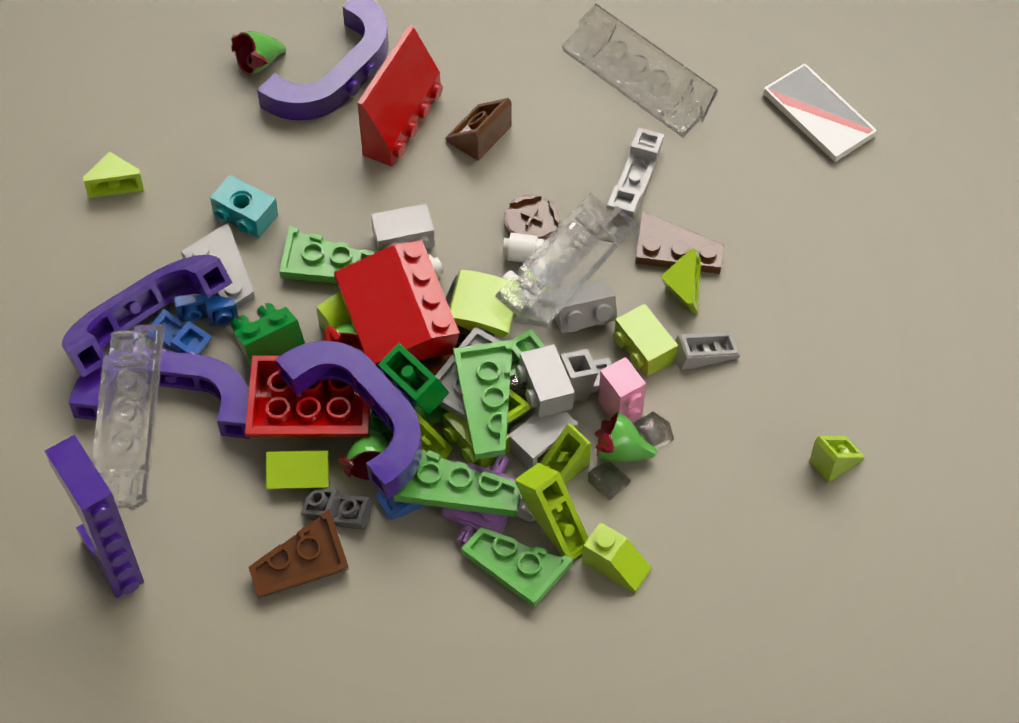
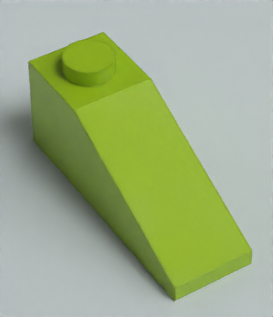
M537 463L515 479V483L526 506L562 557L565 555L575 560L583 554V545L589 537L560 473Z

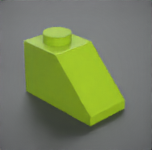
M601 522L583 545L582 562L634 594L652 570V567L627 537Z

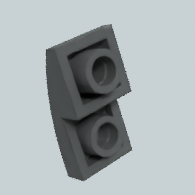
M310 488L301 515L316 520L321 514L330 509L335 526L364 530L373 502L369 497L341 495L338 489Z

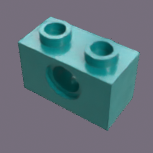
M229 175L210 197L213 214L217 219L222 222L227 221L237 226L241 232L245 234L250 233L257 238L261 237L279 215L276 198L232 175Z

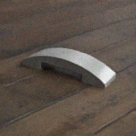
M638 127L618 184L614 186L608 200L607 209L634 216L648 188L665 134Z

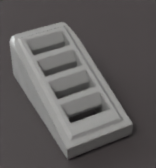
M732 332L680 334L675 340L678 345L676 362L679 370L694 369L739 359L740 352ZM719 343H723L725 350L721 349Z

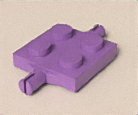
M497 456L492 469L483 468L469 462L466 463L469 465V468L476 471H487L515 481V479L503 474L510 461L506 456L504 458L503 456ZM443 508L442 510L443 518L454 521L462 527L456 539V543L459 546L462 543L464 546L480 527L502 534L510 517L451 508Z

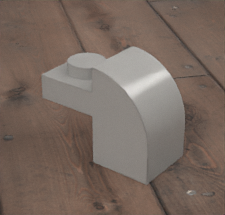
M588 349L560 354V359L575 391V401L588 400L590 393L599 392L600 370L612 365L610 358L593 361Z

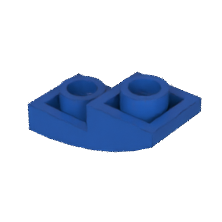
M203 295L174 297L178 317L182 322L188 320L193 322L209 317L210 326L230 324L235 317L239 320L236 302L233 299L215 295L210 298Z

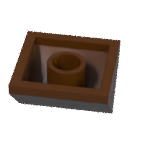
M505 98L478 104L445 137L446 141L479 161L512 127L511 100Z

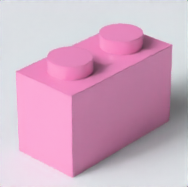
M625 357L600 370L598 402L610 419L616 412H619L630 419L632 423L636 422L643 414L646 383Z

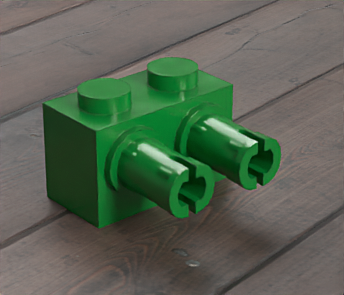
M265 303L267 309L261 305L257 310L259 320L250 322L245 315L239 316L241 321L236 317L232 320L231 328L233 329L242 357L250 368L252 356H281L289 350L305 344L299 322L287 307L276 310L273 304Z

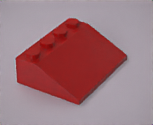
M409 25L357 102L362 155L391 167L397 158L403 156L408 140L415 137L419 123L422 119L427 118L431 104L434 100L440 98L443 90V85L440 81V71L413 26Z
M422 240L394 244L334 272L336 283L361 350L378 368H380L378 364L398 343L417 360L453 354V348H456L460 332Z
M252 356L245 428L246 437H368L372 409L349 384L339 380H323L296 395L279 376L275 359L280 356Z

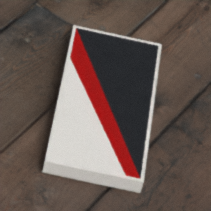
M805 63L764 88L763 94L834 162L876 137L877 130Z

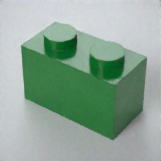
M400 343L378 364L391 377V380L401 387L428 415L450 393L439 379Z

